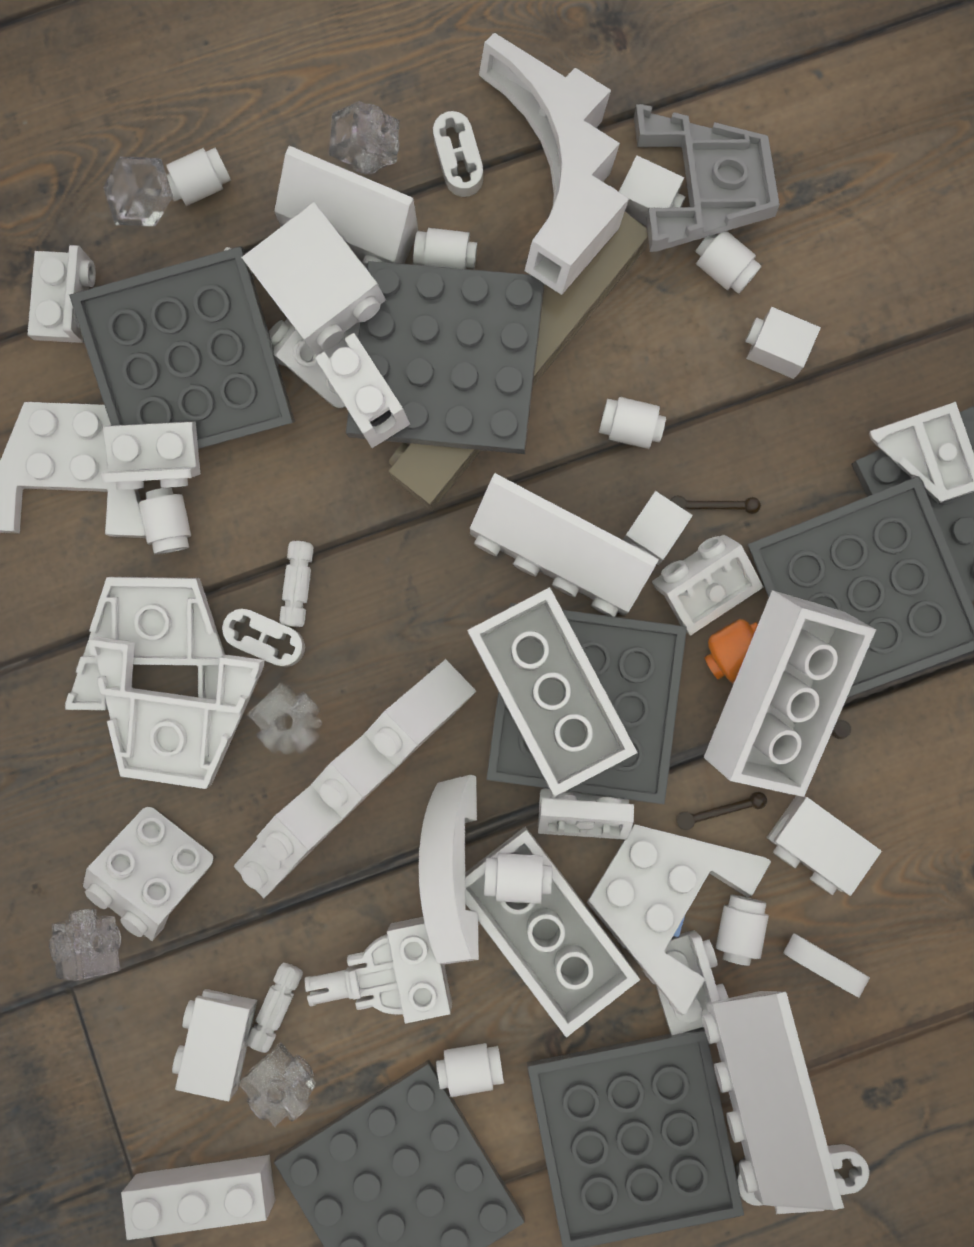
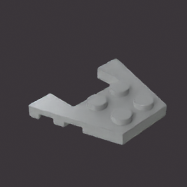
M636 104L634 123L637 147L682 148L690 207L648 209L646 224L650 252H657L776 216L780 204L767 135L715 122L712 129L690 123L689 116L673 112L672 118L652 114L651 106Z

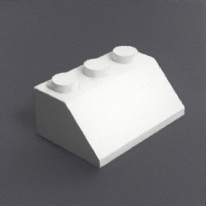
M289 146L285 153L274 210L280 226L282 227L315 202L366 269L368 261L404 264L418 231L414 199Z

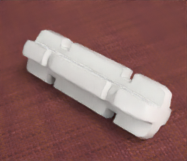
M291 541L288 546L287 558L290 560V565H286L282 594L285 606H281L279 619L280 623L285 626L303 627L305 623L306 610L303 608V603H307L311 574L308 562H312L314 549L313 545L309 542Z
M283 963L279 966L273 979L275 985L269 988L255 1020L258 1024L252 1027L247 1039V1045L252 1049L266 1053L271 1048L276 1037L274 1031L280 1028L294 996L292 990L298 987L303 975L302 970L288 963Z

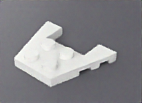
M24 402L0 460V533H20L23 489L108 492L105 535L109 537L146 538L139 508L141 499L138 489L117 490L116 482L102 483L101 473L108 471L103 427L111 426L105 405Z
M107 577L89 629L91 632L89 639L100 637L135 642L133 664L198 666V697L216 700L219 659L225 653L200 578ZM88 640L84 655L80 657L76 669L77 676L72 692L68 693L65 702V710L108 709L105 695H100L96 679L100 675L96 658L90 654Z
M100 637L89 639L90 654L96 658L100 675L99 678H96L100 695H105L110 716L107 724L120 776L202 789L210 787L261 675L265 660L232 655L220 657L216 700L132 688L135 642Z
M634 824L628 839L624 840L588 899L587 904L622 947L626 948L637 961L649 980L668 999L671 1007L678 1014L685 1015L705 978L665 953L666 947L709 873L744 896L750 897L756 890L771 861L765 857Z

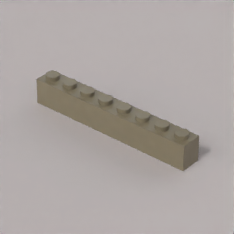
M624 212L619 229L562 295L545 284L533 387L647 248V228L628 213ZM403 443L390 458L389 464L392 467L388 472L394 482L429 510L433 511L482 450L412 443L407 445Z

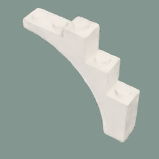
M493 33L484 43L479 76L503 93L525 116L541 141L550 165L553 184L552 210L549 218L532 240L524 271L562 295L619 229L629 198L604 183L611 173L620 145L619 142L597 129L602 122L611 90L577 68H574L567 77H564L501 36Z
M446 659L387 708L358 740L323 770L308 788L272 818L257 835L258 839L234 865L244 882L265 898L372 791L448 721L474 695L476 690Z

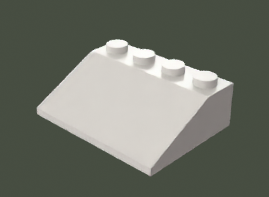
M758 991L706 1003L709 1014L702 1015L703 1025L709 1044H717L721 1062L715 1063L714 1068L721 1092H729L733 1111L727 1112V1121L734 1143L740 1141L742 1143L746 1161L740 1162L739 1168L746 1192H754L755 1198L767 1206L824 1210L844 1208L787 993Z

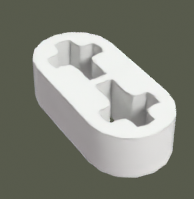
M456 111L445 112L435 120L433 126L434 144L448 189L457 196L469 197L477 193L482 186V161L468 118ZM449 127H454L456 133H459L458 148L453 149L449 136H446V129ZM463 160L467 172H472L470 173V181L463 182L462 178L457 176V161Z
M234 610L227 615L223 622V636L229 644L274 665L282 667L293 666L304 656V639L297 631L251 610ZM247 617L251 618L249 626L262 632L259 640L250 636H244L241 641L237 640L239 632L233 629L235 623H244ZM286 635H290V644L295 647V651L292 655L285 653L282 659H279L277 657L279 650L266 644L268 638L271 636L278 640H284Z
M793 933L783 951L786 956L856 997L861 996L870 979L869 976Z

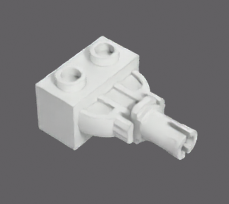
M423 917L391 923L387 934L374 940L364 952L348 955L347 963L348 966L352 967L333 973L305 977L306 992L311 991L310 995L307 996L310 1007L344 998L357 999L355 1002L357 1010L374 1007L388 1014H403L405 1024L451 1013L452 999L445 964H438Z

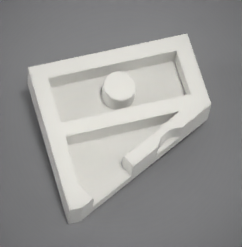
M956 402L870 431L871 441L912 479L920 476L925 491L937 503L974 492V452Z

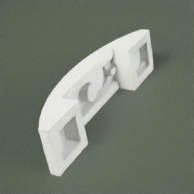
M474 775L437 783L429 800L422 826L419 848L420 899L427 935L438 964L479 960L478 912L465 910V823L477 821L476 776Z

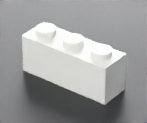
M270 1155L138 1173L121 1192L127 1240L266 1221L276 1201Z

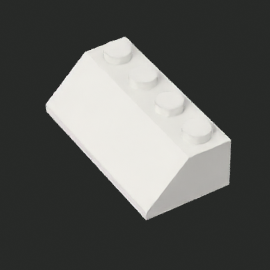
M496 473L488 485L470 526V535L476 538L474 545L494 556H497L499 551L515 558L513 565L516 568L534 577L537 576L539 571L555 579L552 586L572 597H576L579 592L594 600L591 607L612 617H615L617 613L625 616L630 611L659 560Z

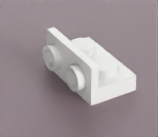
M70 245L69 253L35 251L27 334L31 339L84 343L69 295L93 287L96 271L94 262L80 246Z
M196 421L103 427L108 471L101 473L102 483L116 482L117 490L144 488L143 481L160 480L162 488L188 486L187 478L201 474Z
M726 535L707 539L698 547L697 552L684 560L669 564L662 570L661 575L652 581L656 590L665 596L680 625L687 627L686 633L690 636L763 588L742 545Z
M541 789L538 817L539 834L628 839L634 823V804H629L628 799L565 791L554 797L550 789Z
M695 930L680 934L679 938L673 936L665 949V953L705 978L685 1015L678 1014L656 986L671 1035L704 1027L702 1015L709 1014L706 1003L728 998L723 983L715 984L711 968L718 966L710 940L702 941L701 936Z

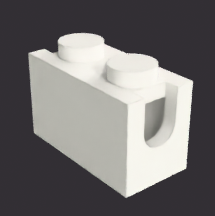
M355 333L345 338L348 347L337 349L330 359L325 352L316 356L315 359L371 448H374L410 425V422L401 404ZM390 410L391 416L385 422L377 426L371 425V421Z
M795 796L766 837L777 845L773 851L776 856L793 868L802 863L814 872L810 880L831 895L836 890H839L851 896L882 852L805 796Z
M205 989L202 996L198 995L195 1001L190 1000L188 1002L182 1024L183 1028L188 1029L185 1046L180 1045L178 1047L172 1067V1073L178 1074L175 1090L228 1102L231 1100L239 1087L248 1046L247 1039L251 1032L258 1000Z

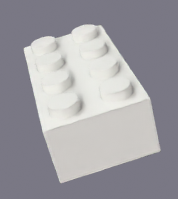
M550 587L467 630L554 797L638 753Z
M772 590L704 758L730 781L804 797L876 629L844 611Z
M525 826L465 872V904L471 911L478 912L480 924L563 1034L568 1037L636 984L640 978ZM498 853L543 856V865L552 866L551 895L542 894L541 904L496 901V896H484L486 857L498 858Z

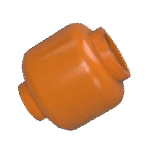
M738 619L709 637L708 647L711 653L704 658L718 680L725 676L729 682L734 684L758 626L757 622L750 625L746 620Z

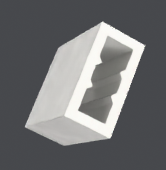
M315 202L241 257L314 354H317L322 349L328 350L337 345L344 337V332L357 322H365L371 319L379 311L380 305L386 301L378 283Z

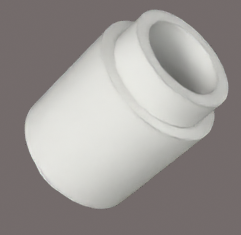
M203 147L167 164L169 174L163 176V180L173 200L183 199L186 206L223 190L222 185L231 181L216 147L205 151Z
M428 228L427 232H416L413 265L475 269L477 242H470V232Z
M728 231L721 232L719 235L715 234L705 237L695 251L701 256L696 265L727 291L732 288L738 294L762 267L754 260L756 255Z
M619 397L618 401L607 398L599 433L609 435L608 440L649 449L652 441L660 443L666 417L659 415L660 406L623 397Z
M160 488L146 492L147 499L139 502V508L147 544L152 545L154 554L171 553L189 548L187 538L191 537V531L183 495L173 494L172 488Z
M498 853V858L486 857L484 896H496V901L541 904L542 894L551 895L552 866L543 865V856Z
M730 895L729 905L723 906L716 949L724 952V960L749 966L751 958L761 959L769 915L765 914L766 902L744 896Z
M483 1043L444 1050V1060L436 1061L440 1089L449 1088L450 1097L493 1090V1085L504 1084L498 1046L487 1048V1044Z

